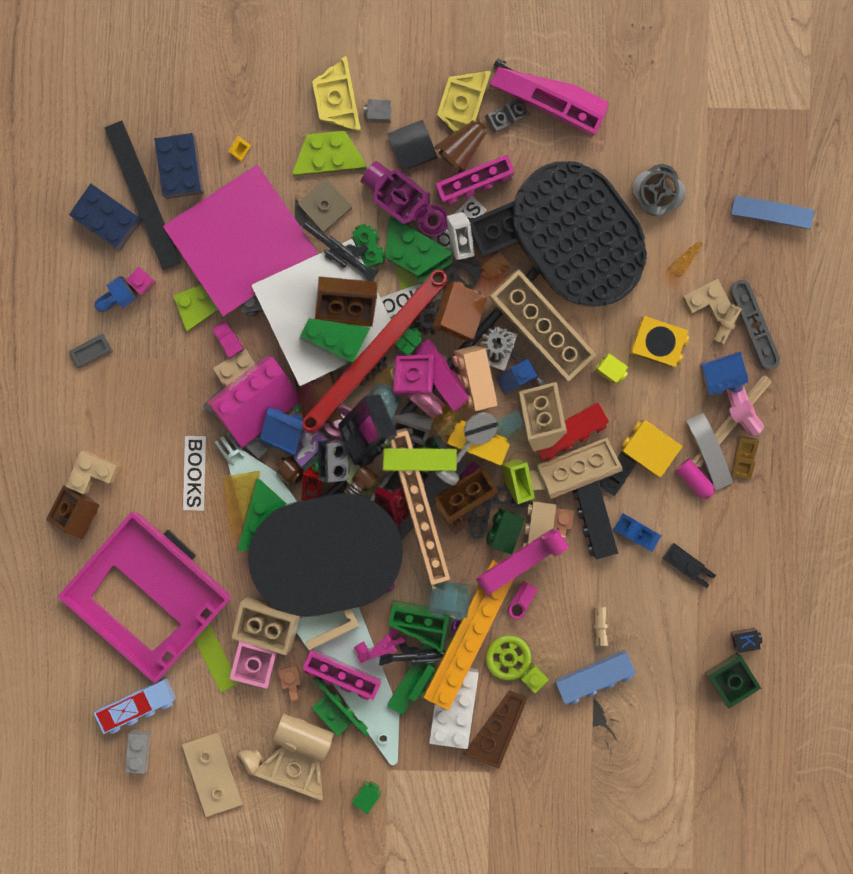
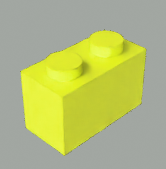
M609 353L604 355L594 371L614 384L624 380L628 374L626 372L628 366Z

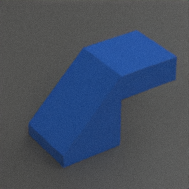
M624 513L613 529L651 552L662 536Z

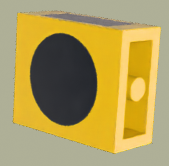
M643 316L641 317L630 354L672 368L676 367L677 364L680 365L683 354H681L682 347L687 345L689 339L687 335L688 330Z

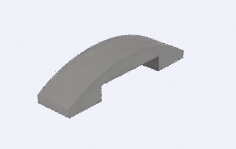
M704 413L685 420L709 472L707 474L710 481L715 486L714 490L716 491L732 484L726 460Z

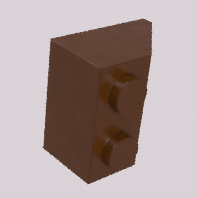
M63 485L46 519L62 532L83 539L100 505L91 498Z

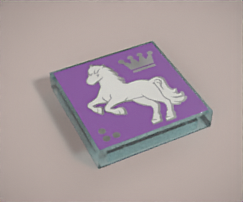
M320 429L313 434L304 430L295 457L292 456L304 471L318 460V441L328 440Z

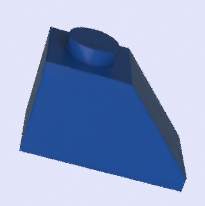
M527 359L496 378L506 395L539 376L531 360Z

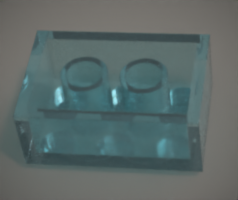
M447 581L431 585L428 612H432V615L443 617V614L451 615V618L462 620L463 617L467 618L471 598L470 585Z

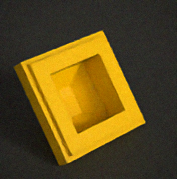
M237 136L228 153L242 161L251 145Z

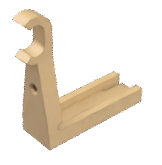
M343 610L347 619L350 618L351 620L306 641L308 649L315 648L358 627L359 622L353 610Z

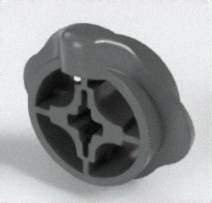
M658 164L639 174L633 184L635 197L638 199L643 211L650 216H663L669 211L678 208L685 199V187L680 181L677 172L669 165ZM656 174L661 175L656 185L645 183L649 177ZM666 177L670 178L673 182L675 192L667 189L665 185ZM661 184V189L664 190V193H660L657 197V191L654 188L659 187ZM644 189L653 194L652 204L646 200ZM661 197H673L667 205L658 206Z

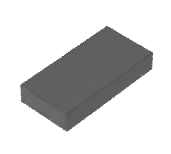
M101 334L70 350L69 353L77 368H81L113 350L105 335Z

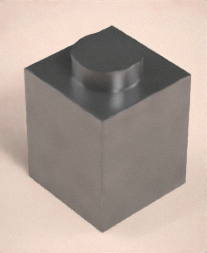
M368 99V105H364V117H367L368 122L391 123V100Z

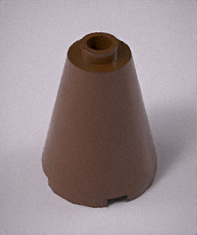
M472 120L436 144L434 149H440L438 153L453 168H460L458 170L459 173H463L487 134L484 131L486 127L479 120L477 122Z

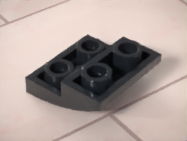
M423 120L387 133L402 172L438 158Z

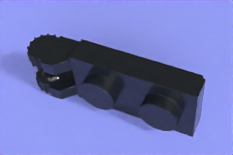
M672 543L662 557L693 581L696 580L705 588H708L709 584L698 577L699 573L703 571L710 578L714 579L716 577L713 572L704 567L703 563L675 543Z

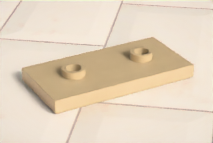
M607 437L536 465L551 499L623 471Z
M219 731L182 743L205 816L241 806L243 802Z

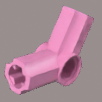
M743 387V390L740 392H732L726 389L732 406L730 407V413L736 423L740 422L749 435H759L764 426L755 414L754 407L748 400L745 388Z

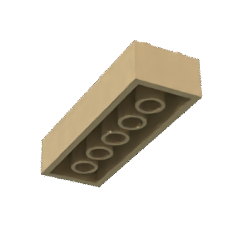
M519 269L511 273L487 296L564 381L569 382L596 356L595 352Z

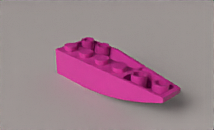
M498 67L490 83L494 88L591 138L596 134L609 105V102L576 85Z

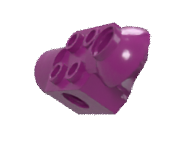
M378 161L373 162L361 178V183L374 192L373 201L403 224L408 225L417 221L420 230L428 236L436 237L446 231L448 227L446 217L448 214L443 207L429 204L430 193L400 170L389 171ZM434 215L438 217V224L436 226L430 224V218Z

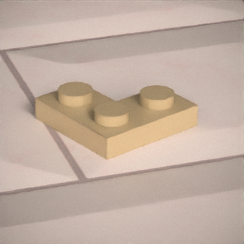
M718 279L683 296L691 313L708 305L717 322L724 319L731 304Z

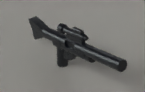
M306 221L302 228L330 248L329 251L324 250L326 254L324 257L330 261L333 259L344 269L347 263L341 261L343 258L360 272L364 273L368 281H374L378 270L367 268V266L359 261L360 256L368 250L364 243L358 248L351 244L345 247L331 235L327 237Z
M404 642L399 644V648L402 651L401 654L388 653L379 656V666L398 661H410L411 665L426 663V665L434 664V662H437V659L443 658L446 650H443L442 653L437 651V649L420 650L417 647H408Z

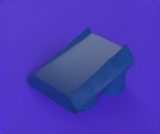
M736 352L701 363L708 395H720L726 389L732 392H740L743 390L744 384L748 383V373L746 372L742 352Z
M268 408L260 442L295 457L303 431L302 417L297 414L288 416L280 409Z

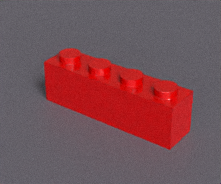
M599 402L566 419L567 433L552 447L537 450L536 452L540 459L549 461L557 456L556 452L560 450L565 452L574 447L572 443L577 440L581 443L590 438L589 434L596 430L599 433L606 429V424L609 423V420Z

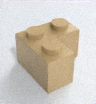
M86 450L80 451L66 487L82 494L89 493L95 478L109 484L114 483L121 465Z

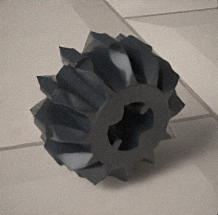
M431 303L430 309L426 308L420 314L419 320L413 322L414 325L421 324L417 328L418 331H421L423 327L425 328L424 335H427L428 329L431 330L432 335L435 334L434 322H424L426 314L428 316L432 314L434 316L432 320L435 321L439 306L436 310H433L434 303Z

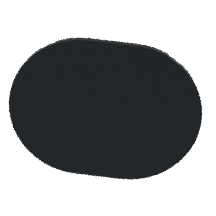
M575 161L552 162L540 167L527 177L520 186L514 200L512 212L513 227L521 248L548 285L565 300L584 307L607 306L627 296L640 281L644 266L646 265L645 236L635 215L609 180L596 169Z
M335 493L289 503L271 512L260 523L253 534L248 552V565L254 585L271 605L288 614L312 617L361 607L381 597L392 586L398 576L403 557V544L397 524L381 505L370 498L368 499L357 494Z

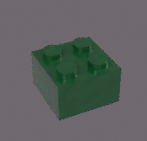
M737 652L704 672L724 705L729 709L762 689L743 657Z

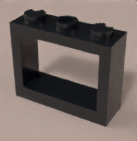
M381 394L364 396L338 424L344 441H348L349 454L354 465L362 464L367 466L373 463V460L382 454L384 448L391 445V441L397 436ZM370 415L378 437L367 447L359 426Z

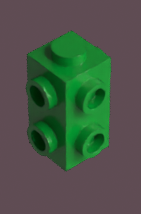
M366 224L355 227V231H352L353 237H350L355 246L359 247L364 243L368 247V250L361 255L364 265L367 268H372L383 264L385 253L382 247L378 248L376 240H379L376 228L372 229L370 225L366 226Z

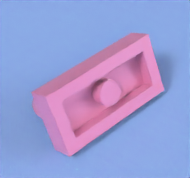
M433 393L408 394L407 396L433 419L443 413L442 409L446 405Z

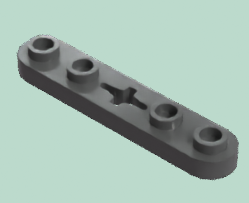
M738 280L732 284L730 290L736 306L742 309L739 314L757 358L764 369H775L780 364V356L750 284L745 280ZM751 315L755 322L760 323V325L758 326L759 335L757 334L758 332L755 328H751V325L753 324L752 318L750 317Z

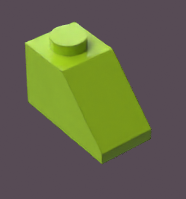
M518 458L502 463L501 468L504 482L515 502L520 504L535 499L528 463Z

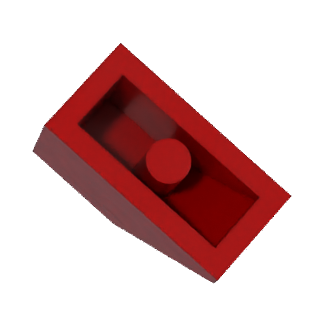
M310 458L305 463L301 500L321 496L323 481L318 480V472H314L312 466H315L313 463L318 462V459Z

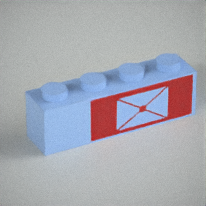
M166 677L156 684L153 683L94 712V715L103 734L107 732L113 734L121 729L120 726L126 723L127 726L138 722L137 718L143 715L147 718L155 714V710L160 707L164 710L172 706L176 696Z

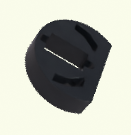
M473 256L455 262L444 272L447 276V285L451 283L450 275L453 274L454 282L458 281L465 284L466 288H473L481 275L478 260ZM466 261H471V262H474V263H475L476 265H478V266H477V267H474L472 264H468V263H465V262H466ZM457 267L465 268L474 280L472 282L474 285L470 283L467 285L457 274Z

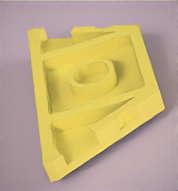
M346 56L336 65L327 69L323 75L318 76L312 81L320 121L361 131Z
M491 71L448 78L437 115L454 132L470 121H476Z

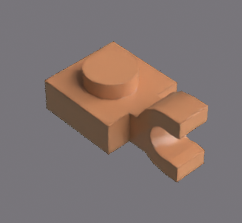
M556 508L553 527L558 528L563 538L566 539V529L572 530L574 511Z
M295 665L278 670L282 688H289L291 701L298 700L300 696L297 685L302 684L298 666Z

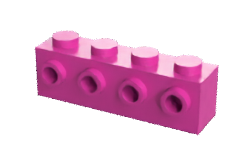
M504 155L435 184V188L442 205L447 203L449 206L457 203L460 197L465 196V198L476 195L475 191L483 189V191L493 188V184L497 182L503 184L512 180L511 177L515 172L508 155Z
M310 649L302 668L306 674L312 677L319 676L323 678L324 682L331 685L335 683L346 692L351 693L353 691L358 693V696L365 700H374L381 684L380 678L314 649Z

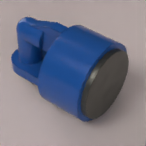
M118 276L106 285L109 291L95 301L94 306L97 311L105 312L117 303L124 309L137 300L136 292L125 281L126 278L124 276Z

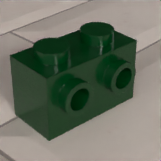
M499 508L493 517L494 524L492 529L487 533L486 544L493 549L512 554L525 518L519 514Z

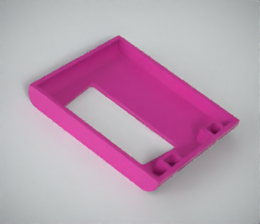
M132 511L58 595V598L156 684L228 603L231 596L217 581L145 517ZM113 566L119 568L180 623V626L154 650H150L92 598V595ZM206 608L212 612L208 618L202 613ZM167 652L173 655L170 661L164 656Z

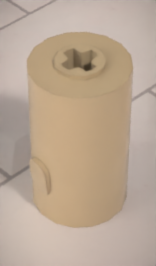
M283 714L272 743L323 762L330 750L334 733L307 723L302 719Z

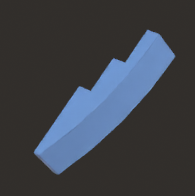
M735 196L731 215L770 222L775 225L811 230L815 210L767 200Z

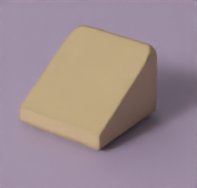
M530 470L533 490H547L538 470Z

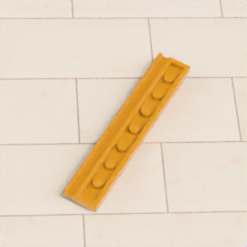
M491 560L487 570H489L498 563L494 560ZM514 579L489 595L484 593L480 585L478 586L423 696L424 699L449 711Z

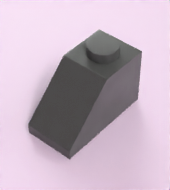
M408 413L394 416L392 423L396 431L406 428L412 442L425 445L431 429L432 418L417 413Z

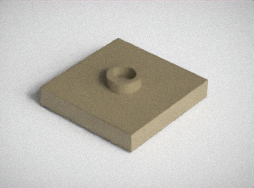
M327 178L298 203L323 233L352 208Z

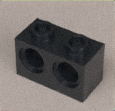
M340 439L318 441V480L325 482L348 480L350 472L348 465V455L350 452L348 441Z

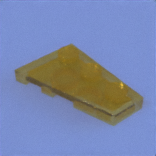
M449 404L442 409L443 413L441 415H437L432 419L431 423L442 437L453 433L455 430L454 426L457 424L460 408L455 412Z
M260 471L222 477L231 534L241 533L254 483L256 478L259 479Z

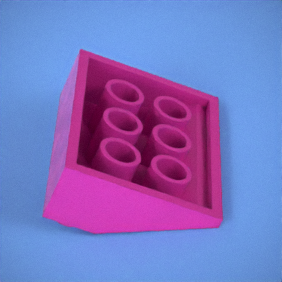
M266 355L210 399L207 405L238 445L243 448L262 432L268 408L280 409L285 414L299 403V397L274 358Z

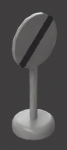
M485 412L478 413L466 422L464 435L468 441L457 455V464L472 443L483 444L494 437L498 424L495 417ZM434 471L437 476L451 485H456L459 481L455 471Z

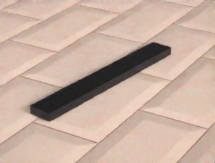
M121 120L104 127L162 269L166 270L181 264L173 241L163 227L165 225L164 219L124 122Z

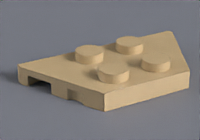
M282 746L269 756L253 774L321 801L323 799L320 761L290 751Z

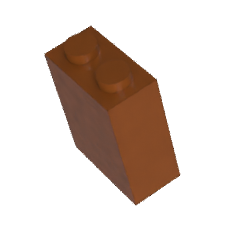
M458 281L446 285L433 328L464 342L474 340L487 297L481 295V292L476 289L466 288L465 284Z

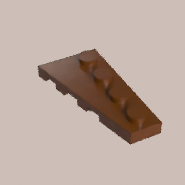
M509 690L463 755L499 769L527 697Z

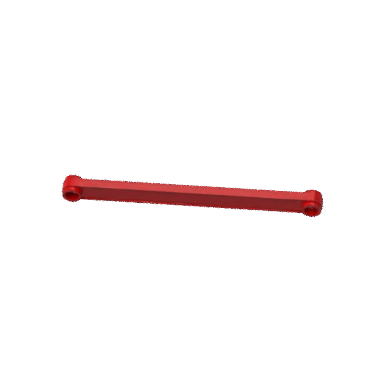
M436 270L425 280L307 414L302 422L306 432L313 434L319 431L447 284V276L443 271ZM440 276L444 280L440 283L434 282V278ZM309 421H316L314 428H307Z

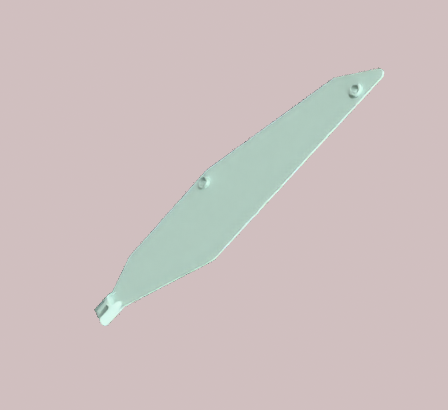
M229 432L226 434L236 447V450L233 449L224 436L220 437L230 452L229 455L218 440L214 442L228 462L243 523L256 478L264 482L287 504L297 502L276 472L245 452ZM359 607L352 608L359 626L312 649L381 679V684L374 700L362 699L358 696V693L353 691L349 693L342 690L341 686L335 683L333 685L355 713L357 719L361 720L368 727L366 731L391 765H395L398 762L400 714L387 706L393 694L382 666H379V658L374 657L361 663L357 657L358 654L353 647L363 641L368 649L374 645ZM344 611L302 617L299 620L296 633L306 645V641L351 619H347ZM385 735L387 739L381 741L380 736Z

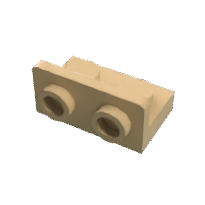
M244 349L212 370L222 386L226 388L255 363L247 350Z

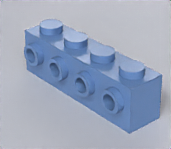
M622 650L555 680V683L564 703L572 705L579 702V698L583 696L591 697L597 694L599 689L604 688L606 690L614 687L615 683L620 680L625 682L632 679V675L636 674L627 652Z

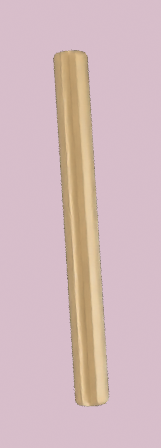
M762 376L747 394L748 400L752 405L771 384L772 381L768 377ZM731 414L715 432L719 445L737 425ZM699 452L692 460L698 468L704 464Z

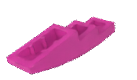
M427 339L415 350L416 355L435 356L433 383L452 410L456 412L469 398L456 372L450 369L445 357L438 353L433 341Z

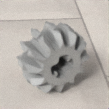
M496 327V334H493L492 329H488L491 336L483 334V337L488 339V342H481V345H488L485 348L486 352L489 349L491 351L488 354V358H491L493 353H496L495 360L499 359L498 353H501L502 357L506 358L503 351L512 352L511 349L507 348V345H514V342H507L508 339L512 338V335L504 337L507 332L506 329L499 334V327ZM493 339H501L502 347L500 349L499 347L498 349L493 348Z

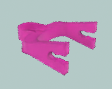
M395 628L369 649L364 641L353 648L358 654L359 661L363 663L368 659L397 651L394 645L404 643L406 639L404 636L394 639L393 636L401 632Z

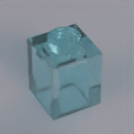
M518 410L496 420L498 424L497 432L499 435L503 434L504 437L526 427Z

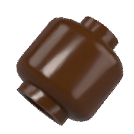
M293 456L282 457L277 462L276 474L286 484H297L302 480L304 466L301 467Z

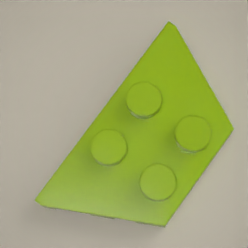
M346 131L307 134L295 164L293 175L367 168V165Z

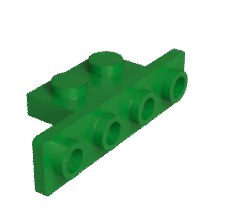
M423 644L420 650H431L435 648L428 644ZM426 663L411 665L387 703V706L404 715L412 700L415 702L417 698L420 699L425 692L424 686L427 681L431 682L435 674L434 664L426 665Z
M314 678L312 680L325 694L311 708L337 736L352 723L366 737L369 734L366 731L368 727L361 720L357 722L353 717L355 713L348 706L345 708L340 703L342 700L335 692L331 694L328 691V684L322 678L319 680Z

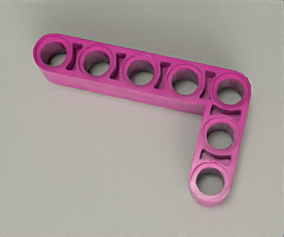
M556 527L552 528L478 576L476 580L484 593L489 595L549 555L553 554L555 557L567 550L569 546Z

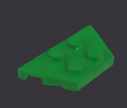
M390 216L385 258L419 278L427 273L429 269L435 268L440 262L453 256V251Z
M257 478L236 549L240 552L249 550L253 534L260 523L271 512L287 504L264 482Z

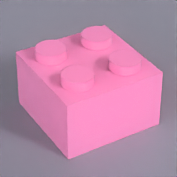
M239 641L230 679L267 689L270 684L277 653Z

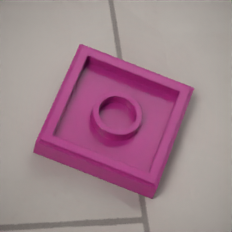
M396 356L393 393L395 395L432 394L435 356Z

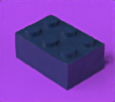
M188 133L154 138L163 197L172 199L204 194L195 135Z
M91 183L69 213V216L120 251L142 221L140 217Z

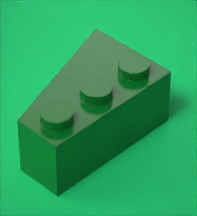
M309 318L299 339L351 365L370 328Z
M393 600L388 625L419 639L422 643L428 644L442 653L449 610Z

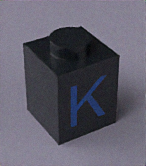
M755 628L731 632L734 651L737 653L761 649L762 636Z

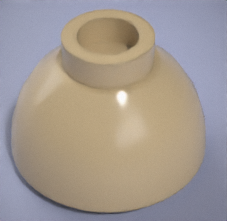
M241 750L237 753V757L246 773L253 775L262 760L258 750Z

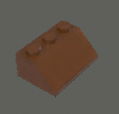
M319 276L315 319L373 327L377 300V282Z
M481 467L457 482L456 485L435 496L434 500L450 524L497 494L498 490L484 468Z

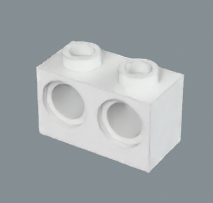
M499 328V334H501L504 329ZM507 331L505 333L506 336L512 335V338L508 339L507 342H514L515 344L518 334ZM493 339V348L498 349L499 347L500 349L502 345L498 344L496 339ZM507 345V348L512 350L513 346ZM504 350L506 358H503L501 355V359L497 363L491 362L490 358H488L489 366L505 371L511 353Z

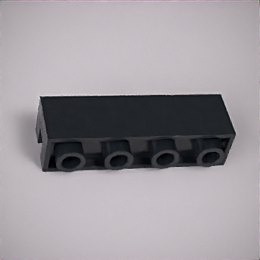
M599 481L572 490L575 501L578 500L580 508H577L579 518L583 519L585 526L582 527L585 538L588 537L590 544L587 545L590 556H594L597 560L618 554Z

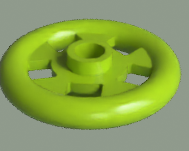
M504 635L498 637L489 645L486 652V664L489 671L498 679L513 681L521 678L528 671L531 664V651L528 645L519 637ZM509 643L510 648L502 650L501 645ZM518 646L523 652L520 656L514 650ZM494 653H499V662L493 661ZM508 654L512 656L510 661L505 660V656ZM520 661L522 666L519 670H516L513 666ZM501 665L509 668L508 673L500 671Z

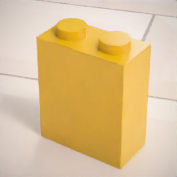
M637 421L632 428L634 432L631 437L627 436L622 442L621 446L623 448L621 452L655 476L661 478L683 446L648 421Z

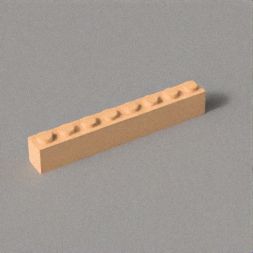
M404 428L396 431L397 436L391 441V449H413L408 430ZM397 470L402 488L404 489L408 510L431 585L450 580L419 470Z

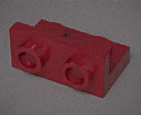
M378 486L373 491L376 502L391 515L397 527L409 517L403 488L399 487L392 493Z

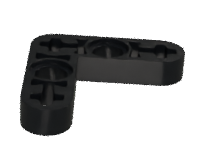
M495 485L498 493L495 494V500H491L492 497L478 505L486 507V515L480 517L476 514L478 506L472 510L469 526L471 536L476 539L485 536L492 503L525 508L528 507V504L530 505L531 500L523 502V505L517 504L515 500L514 503H510L512 495L509 489ZM502 490L509 493V498L506 501H500L498 498V494ZM474 518L485 520V523L481 522L480 524L483 532H479V535H475V531H472L473 527H477V521H474Z

